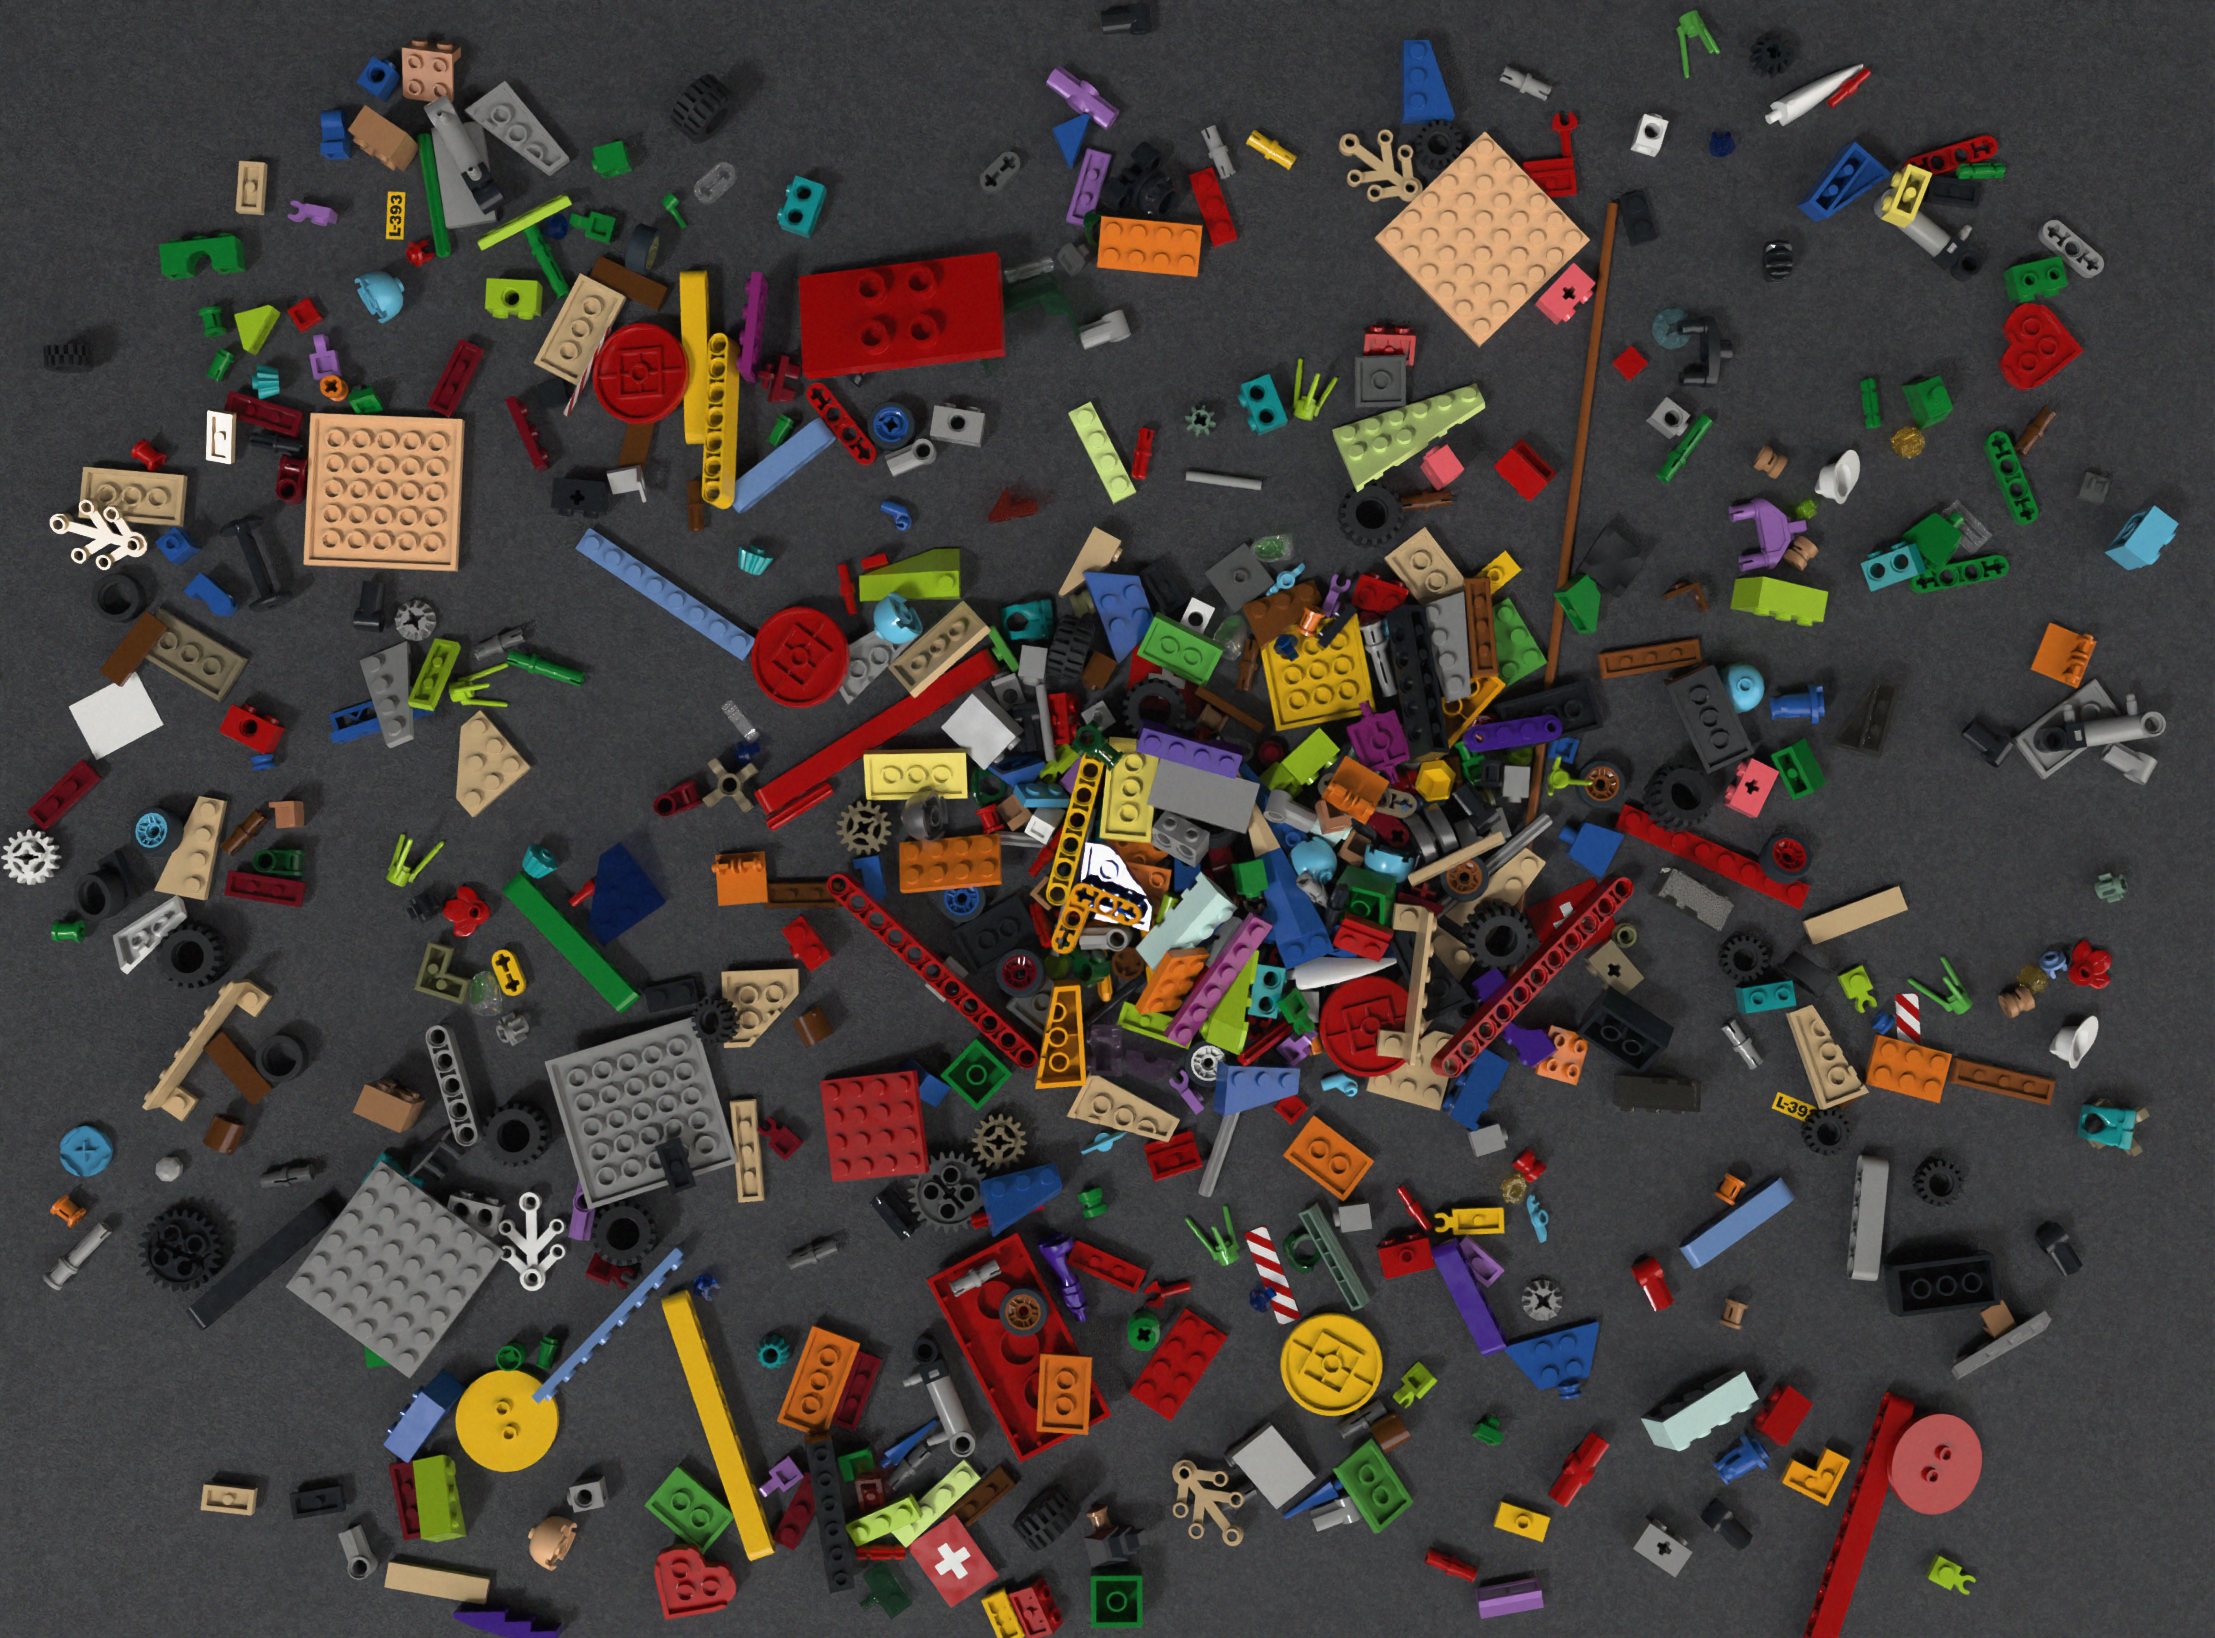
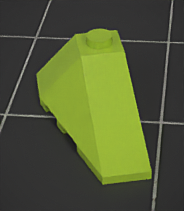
M933 549L859 576L860 602L881 601L891 592L898 593L906 601L961 599L960 549Z
M1258 948L1199 1028V1032L1206 1042L1237 1055H1240V1052L1243 1051L1249 1022H1244L1245 1011L1252 1004L1249 984L1252 985L1255 982L1259 956Z

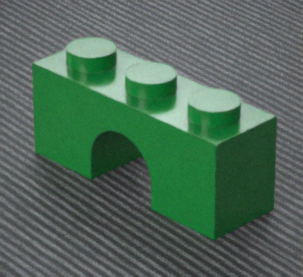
M222 233L218 235V238L210 239L206 236L193 237L192 241L170 239L167 241L168 243L159 244L162 275L170 280L195 278L196 263L204 256L211 257L212 269L220 274L246 272L243 242L230 233Z

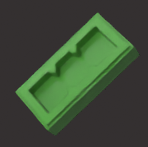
M993 625L990 626L989 629L991 631L988 635L995 645L991 648L999 661L1005 660L1012 673H1017L1020 664L997 628Z

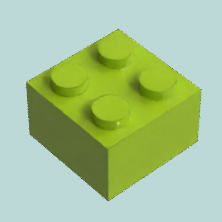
M1318 728L1279 764L1295 778L1300 786L1303 784L1308 786L1320 776L1317 771L1322 766L1325 769L1329 768L1339 758L1336 753L1340 749Z

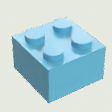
M2155 505L2139 510L2132 514L2104 553L2127 570L2141 568L2148 564L2151 565L2160 556L2158 551L2163 544H2168L2176 534L2174 530L2179 523Z

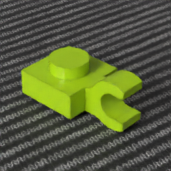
M1068 744L1058 745L1055 748L1056 760L1048 761L1038 776L1041 779L1048 774L1043 780L1047 785L1055 783L1057 772L1059 771L1063 774L1080 757Z
M1418 1361L1401 1378L1405 1385L1393 1395V1398L1406 1409L1413 1402L1414 1395L1421 1399L1438 1380Z

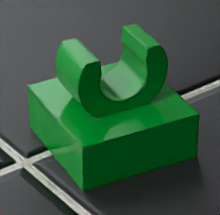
M370 384L366 385L367 389L358 391L356 388L353 390V393L348 394L349 403L357 415H370L383 411L382 402Z
M1490 1415V1418L1486 1417L1484 1424L1475 1425L1470 1434L1491 1446L1501 1444L1504 1436L1503 1433L1497 1431L1500 1419Z

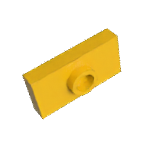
M1504 551L1473 578L1490 577L1492 595L1521 569L1510 555Z
M1500 1500L1493 1525L1494 1527L1543 1542L1550 1516Z
M1005 1587L981 1597V1602L997 1638H1022L1025 1636Z

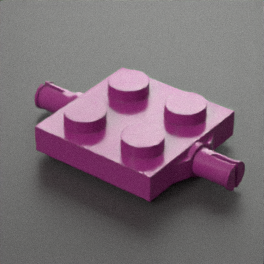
M1369 700L1361 702L1359 705L1364 718L1359 723L1346 727L1358 762L1373 772L1385 771L1390 785L1397 783L1400 780L1394 767L1400 762L1409 760L1410 756L1408 744L1396 712L1392 710L1383 714H1374Z

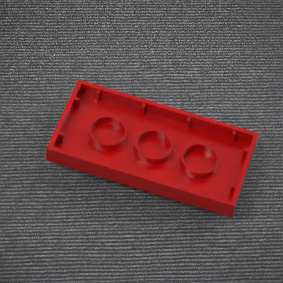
M997 252L799 276L803 374L808 380L1006 356L1001 259Z
M1017 1230L928 1276L926 1281L1020 1463L1075 1435L1037 1431L1041 1352L1080 1355L1082 1353L1019 1231ZM991 1259H995L1001 1274L981 1283L982 1286L969 1289L955 1297L948 1282L968 1273V1270L972 1267L975 1269ZM1027 1284L1038 1288L1044 1293L1048 1300L1049 1313L1045 1324L1038 1332L1030 1336H1018L1012 1334L1003 1326L1000 1321L999 1307L1001 1300L1010 1289L1018 1285ZM1021 1306L1019 1308V1310H1021V1312L1023 1313V1316H1026V1314L1029 1312L1026 1306ZM1093 1374L1091 1377L1089 1427L1112 1416L1111 1409Z

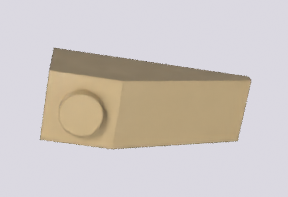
M1094 526L1058 593L1059 597H1066L1086 583L1082 572H1101L1109 567L1112 561L1117 562L1123 551L1120 548L1121 540Z

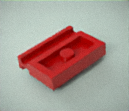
M1573 157L1522 163L1523 171L1549 198L1569 197L1577 194Z
M1346 912L1332 939V945L1380 962L1390 939L1393 937L1394 929Z
M1192 1130L1172 1136L1169 1142L1159 1140L1143 1145L1154 1182L1203 1167Z

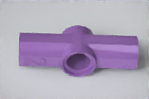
M1060 65L1050 74L1046 85L1065 98L1073 110L1081 115H1090V118L1105 130L1111 127L1119 114V110L1100 97L1098 91L1091 84L1084 80L1079 81Z
M579 1180L577 1192L573 1198L574 1208L568 1237L590 1241L592 1238L591 1227L594 1224L593 1221L596 1216L597 1207L588 1210V1207L582 1204L581 1197L584 1193Z

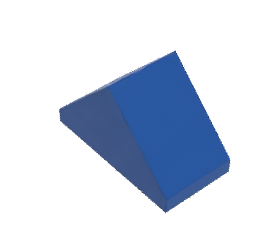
M1088 114L1080 115L1053 128V137L1067 167L1070 169L1074 167L1090 124V115Z
M1029 752L1000 761L999 763L988 765V770L1015 789L1016 784L1033 783L1044 768L1045 761Z
M910 1057L901 1071L917 1070L920 1099L937 1107L951 1086Z

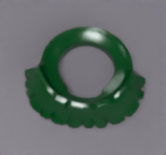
M1091 210L1083 218L1085 237L1090 245L1099 248V243L1091 238V228L1101 220L1102 215H1114L1100 210Z
M977 766L972 773L973 778H971L972 796L977 805L987 807L991 802H995L1003 796L1006 783L989 771L988 768L983 770L980 766ZM988 775L997 777L1001 783L1000 791L993 796L987 795L979 789V781Z
M1291 1234L1283 1241L1282 1246L1285 1258L1288 1259V1263H1290L1291 1267H1294L1295 1271H1299L1301 1274L1309 1273V1271L1313 1272L1314 1265L1321 1258L1316 1245L1315 1255L1309 1260H1298L1294 1253L1299 1242L1310 1240L1314 1243L1310 1234Z

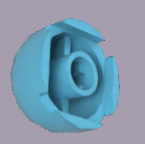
M374 270L366 272L355 279V284L360 282L361 288L357 289L362 301L372 315L375 312L378 313L381 317L378 319L380 323L389 321L399 313L404 301L402 295L404 287L397 277L392 278L386 272Z
M891 592L876 605L873 620L875 624L874 630L881 639L885 638L894 644H905L921 634L922 624L913 607L907 609L903 604L906 599L898 593Z
M1739 662L1729 664L1717 672L1736 713L1751 710L1763 698L1765 690L1764 679L1753 666Z
M1312 837L1314 841L1307 843L1304 840L1300 842L1287 857L1295 874L1298 877L1303 873H1308L1316 882L1325 885L1336 872L1337 859L1335 852L1323 838Z
M1367 844L1363 861L1365 870L1396 877V883H1400L1408 878L1416 860L1414 855L1407 858L1408 852L1384 845H1380L1379 849H1372L1374 844Z

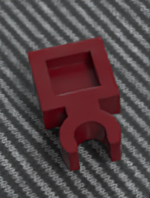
M768 1116L766 1120L771 1123V1129L765 1130L762 1126H759L757 1130L761 1135L772 1138L767 1145L786 1162L804 1141L786 1125L780 1130L777 1127V1121L773 1117Z
M595 1252L585 1277L606 1286L609 1285L610 1280H613L619 1288L627 1289L629 1283L623 1281L621 1276L632 1277L634 1271L628 1267L620 1269L617 1265L603 1260Z

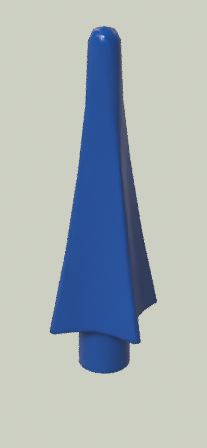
M937 1419L931 1420L913 1434L885 1449V1456L879 1460L881 1466L884 1469L891 1463L896 1466L907 1452L937 1424Z
M1330 1477L1327 1478L1305 1499L1284 1513L1283 1517L1288 1519L1303 1510L1339 1497L1338 1492L1344 1486L1339 1478L1333 1482Z

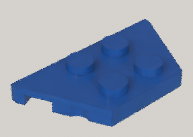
M1084 571L1082 574L1114 661L1120 663L1147 633L1154 619L1140 578L1137 575Z
M1597 1320L1512 1342L1504 1350L1539 1390L1587 1378L1590 1374L1599 1323Z

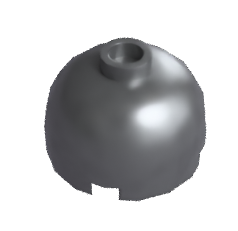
M924 791L912 795L902 810L901 820L904 823L905 829L909 835L920 841H939L945 834V831L941 830L943 823H948V807L943 796L939 799L938 791Z

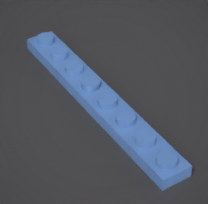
M591 528L587 530L575 549L743 662L752 651L755 641L753 637Z
M678 1245L531 1397L538 1404L543 1399L548 1402L559 1391L555 1386L561 1380L566 1383L577 1372L574 1367L580 1361L585 1364L595 1352L591 1349L598 1342L603 1345L613 1335L610 1330L615 1324L621 1327L631 1316L628 1311L634 1305L639 1308L649 1298L646 1295L647 1291L652 1286L657 1289L667 1279L664 1274L670 1268L675 1271L685 1261L681 1256L686 1251Z

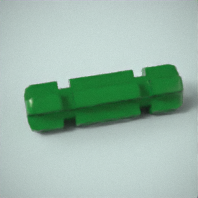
M2002 163L1970 164V166L1969 164H1960L1957 167L1956 175L1959 179H1969L1970 176L1971 179L2004 177V172H2006V167Z
M1873 378L1864 379L1860 382L1861 391L1864 392L1862 401L1864 415H1867V418H1865L1866 428H1878L1881 426V419L1877 414L1880 412L1877 392H1874L1876 381Z

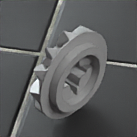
M418 600L406 602L402 607L398 608L397 615L394 618L396 629L402 637L413 641L427 638L436 626V616L433 609L425 602ZM411 612L415 616H424L418 621V628L413 624H407L412 619Z
M1536 1280L1524 1289L1522 1306L1525 1312L1535 1320L1548 1321L1550 1318L1557 1316L1562 1307V1294L1554 1283L1548 1280ZM1535 1293L1543 1297L1548 1295L1547 1302L1550 1307L1548 1308L1544 1305L1538 1307L1539 1301Z

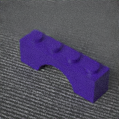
M1144 718L1136 739L1137 752L1233 779L1236 778L1243 756L1242 748L1239 745L1218 739L1214 741L1193 739L1174 731L1168 725Z
M1497 966L1496 970L1488 971L1471 983L1474 987L1472 993L1480 1004L1482 1002L1485 1003L1508 978L1500 967ZM1500 1006L1496 1010L1497 1016L1501 1013ZM1511 1020L1501 1033L1509 1045L1514 1043L1519 1052L1516 1055L1524 1066L1529 1064L1531 1068H1535L1559 1051L1544 1029L1525 1030Z

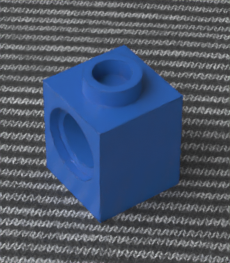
M372 56L357 83L368 93L386 102L401 76L395 71L396 66L385 58H382L380 61ZM381 73H385L384 79L376 82V77Z
M173 527L155 542L170 562L181 566L201 551L186 530L178 527Z

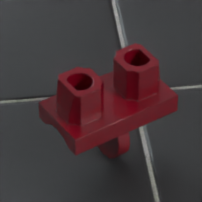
M782 355L781 358H777L773 374L774 365L766 363L765 371H757L756 377L762 379V389L768 390L769 383L771 382L767 398L769 403H790L793 401L795 389L783 386L785 377L793 380L798 378L800 366L790 362V357Z
M1424 881L1421 887L1411 886L1410 892L1418 894V898L1401 892L1397 894L1396 900L1399 901L1398 903L1426 906L1434 912L1436 917L1438 913H1442L1444 908L1443 905L1424 900L1425 897L1435 899L1436 896L1435 891L1428 890L1429 882Z

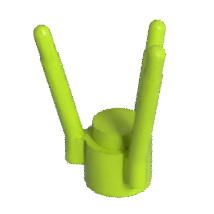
M1299 358L1294 400L1291 408L1295 409L1294 416L1312 421L1313 416H1318L1320 408L1334 388L1338 378L1334 377L1315 405L1316 400L1313 399L1320 378V373H1316L1308 396H1302L1301 400H1299L1303 359Z
M505 662L470 676L458 678L457 682H450L449 694L453 702L461 701L462 706L473 704L507 707V702L471 699L470 697L475 695L474 690L488 688L490 684L473 685L470 681L504 669L509 664Z
M1559 755L1552 765L1553 770L1547 777L1549 796L1553 795L1554 789L1565 788L1568 784H1593L1591 780L1571 779L1566 770L1560 769L1561 756Z
M401 834L392 863L388 868L389 873L386 879L401 887H405L407 881L413 883L416 875L444 845V841H440L420 864L410 872L412 867L404 862L413 839H408L401 854L405 834Z

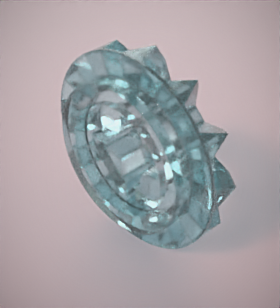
M1679 308L1666 309L1659 313L1652 325L1655 340L1661 346L1668 349L1684 346L1689 341L1691 335H1678L1676 332H1672L1667 336L1666 333L1670 328L1668 322L1674 324L1679 320H1690L1688 313L1680 311Z

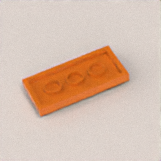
M1102 215L1097 267L1197 277L1202 224Z
M999 833L944 838L935 842L912 841L899 843L900 891L902 894L1002 884L1001 836Z
M813 1324L777 1422L808 1434L828 1431L861 1341Z

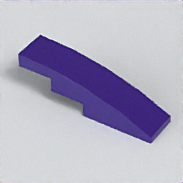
M510 1605L459 1606L453 1612V1618L477 1629L505 1637L559 1638L562 1634L561 1624H536V1614L510 1615Z

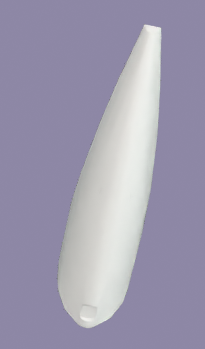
M1860 63L1827 75L1777 100L1770 105L1773 111L1765 116L1766 121L1772 124L1779 120L1781 125L1785 126L1836 91L1843 82L1861 70L1863 64Z
M1319 957L1285 972L1287 973V980L1296 979L1298 989L1304 990L1358 978L1396 964L1397 961L1396 958H1381L1380 962L1368 958Z

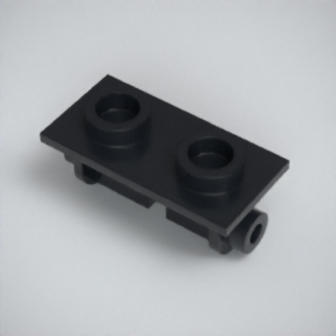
M889 1186L869 1202L901 1241L908 1238L921 1226L920 1222Z

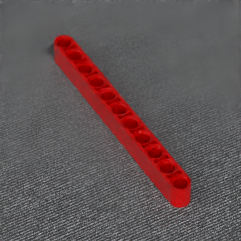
M988 648L980 651L937 678L916 698L910 695L762 787L754 793V796L767 816L776 812L864 757V750L877 749L994 676L1001 668Z
M841 870L836 871L830 876L827 881L829 893L1018 1066L1030 1069L1037 1064L1039 1049L1036 1044L849 873ZM837 877L844 879L846 888L842 890L835 888L833 880ZM854 895H861L865 900V905L862 907L855 906L852 902V897ZM874 912L881 913L884 917V922L881 924L874 923L871 920V914ZM894 929L901 931L903 939L900 941L892 940L890 931ZM909 948H919L922 956L919 958L911 957L908 952ZM930 964L938 965L941 970L940 974L931 975L927 970V966ZM954 981L959 985L960 989L954 993L950 992L946 988V983ZM969 998L975 999L978 1007L973 1010L968 1009L965 1006V1000ZM993 1016L997 1020V1024L991 1027L987 1026L983 1018ZM1012 1033L1016 1040L1010 1044L1003 1041L1002 1035ZM1024 1050H1030L1033 1052L1034 1058L1029 1061L1024 1060L1020 1053Z
M1607 877L1433 1056L1431 1059L1432 1071L1436 1075L1450 1078L1460 1075L1630 898L1633 893L1631 880L1626 877ZM1616 884H1618L1619 890L1617 893L1615 890ZM1600 900H1601V902H1602V909H1601V910H1599V906H1598ZM1583 918L1586 922L1584 928L1582 927ZM1566 936H1568V938H1569V942H1568L1567 946H1566V944H1565V937H1566ZM1549 953H1551L1552 960L1550 963L1548 962ZM1534 970V972H1535V978H1534V980L1532 981V980H1531V973H1532V971ZM1517 988L1518 996L1515 999L1513 993ZM1498 1006H1500L1501 1013L1499 1016H1497L1496 1014ZM1481 1024H1483L1484 1030L1483 1033L1480 1035L1479 1027ZM1466 1042V1050L1462 1052V1044ZM1448 1060L1449 1068L1445 1071L1444 1063Z
M1887 1391L1881 1400L1803 1638H1838L1889 1486L1887 1475L1889 1450L1898 1432L1911 1420L1914 1410V1401L1912 1399Z

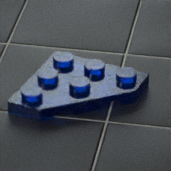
M1089 839L1085 846L1080 883L1089 884L1138 905L1142 910V919L1138 924L1129 927L1149 931L1152 926L1154 902L1114 845ZM1087 888L1079 891V901L1082 902L1083 899L1091 900L1093 903L1090 906L1094 908V901L1099 893L1096 892L1094 897L1086 893ZM1104 897L1100 901L1102 911L1108 912L1113 908L1111 898ZM1119 901V907L1114 916L1117 917L1119 912L1127 916L1126 921H1129L1130 918L1135 919L1134 908L1131 907L1130 910L1122 909L1120 906L1123 903ZM1090 911L1088 915L1090 918L1124 925L1093 911Z
M621 841L606 850L599 857L588 926L601 944L605 946L666 903L665 898Z

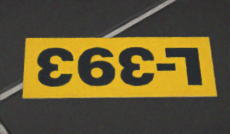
M388 192L386 239L404 240L406 192Z
M1780 1092L1777 1093L1772 1105V1109L1805 1121L1806 1116L1810 1117L1812 1111L1816 1112L1819 1109Z

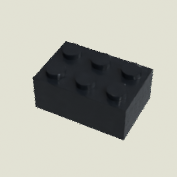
M1609 986L1583 1014L1576 1034L1641 1075L1668 1047L1674 1027Z

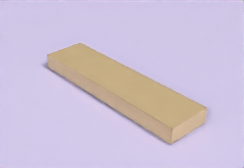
M1497 831L1409 874L1408 879L1412 887L1504 843L1505 839L1501 831Z
M1894 886L1802 922L1810 944L1815 945L1908 910L1900 887Z
M757 1099L731 1100L733 1144L738 1162L735 1163L738 1203L765 1200L760 1135L757 1130L759 1127Z
M390 1560L384 1587L485 1605L487 1603L491 1577Z

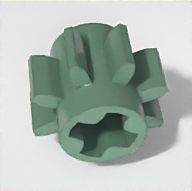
M1205 405L1202 406L1201 410L1197 411L1192 407V417L1185 416V420L1190 422L1186 429L1187 432L1195 431L1196 438H1198L1199 433L1203 432L1206 436H1209L1208 427H1215L1216 425L1215 422L1210 421V418L1214 416V412L1207 413ZM1196 417L1206 419L1203 427L1201 424L1195 425Z
M2110 870L2098 875L2099 880L2095 881L2094 886L2100 899L2107 898L2108 903H2112L2124 898L2123 893L2128 891V886L2122 874L2115 875L2114 870Z

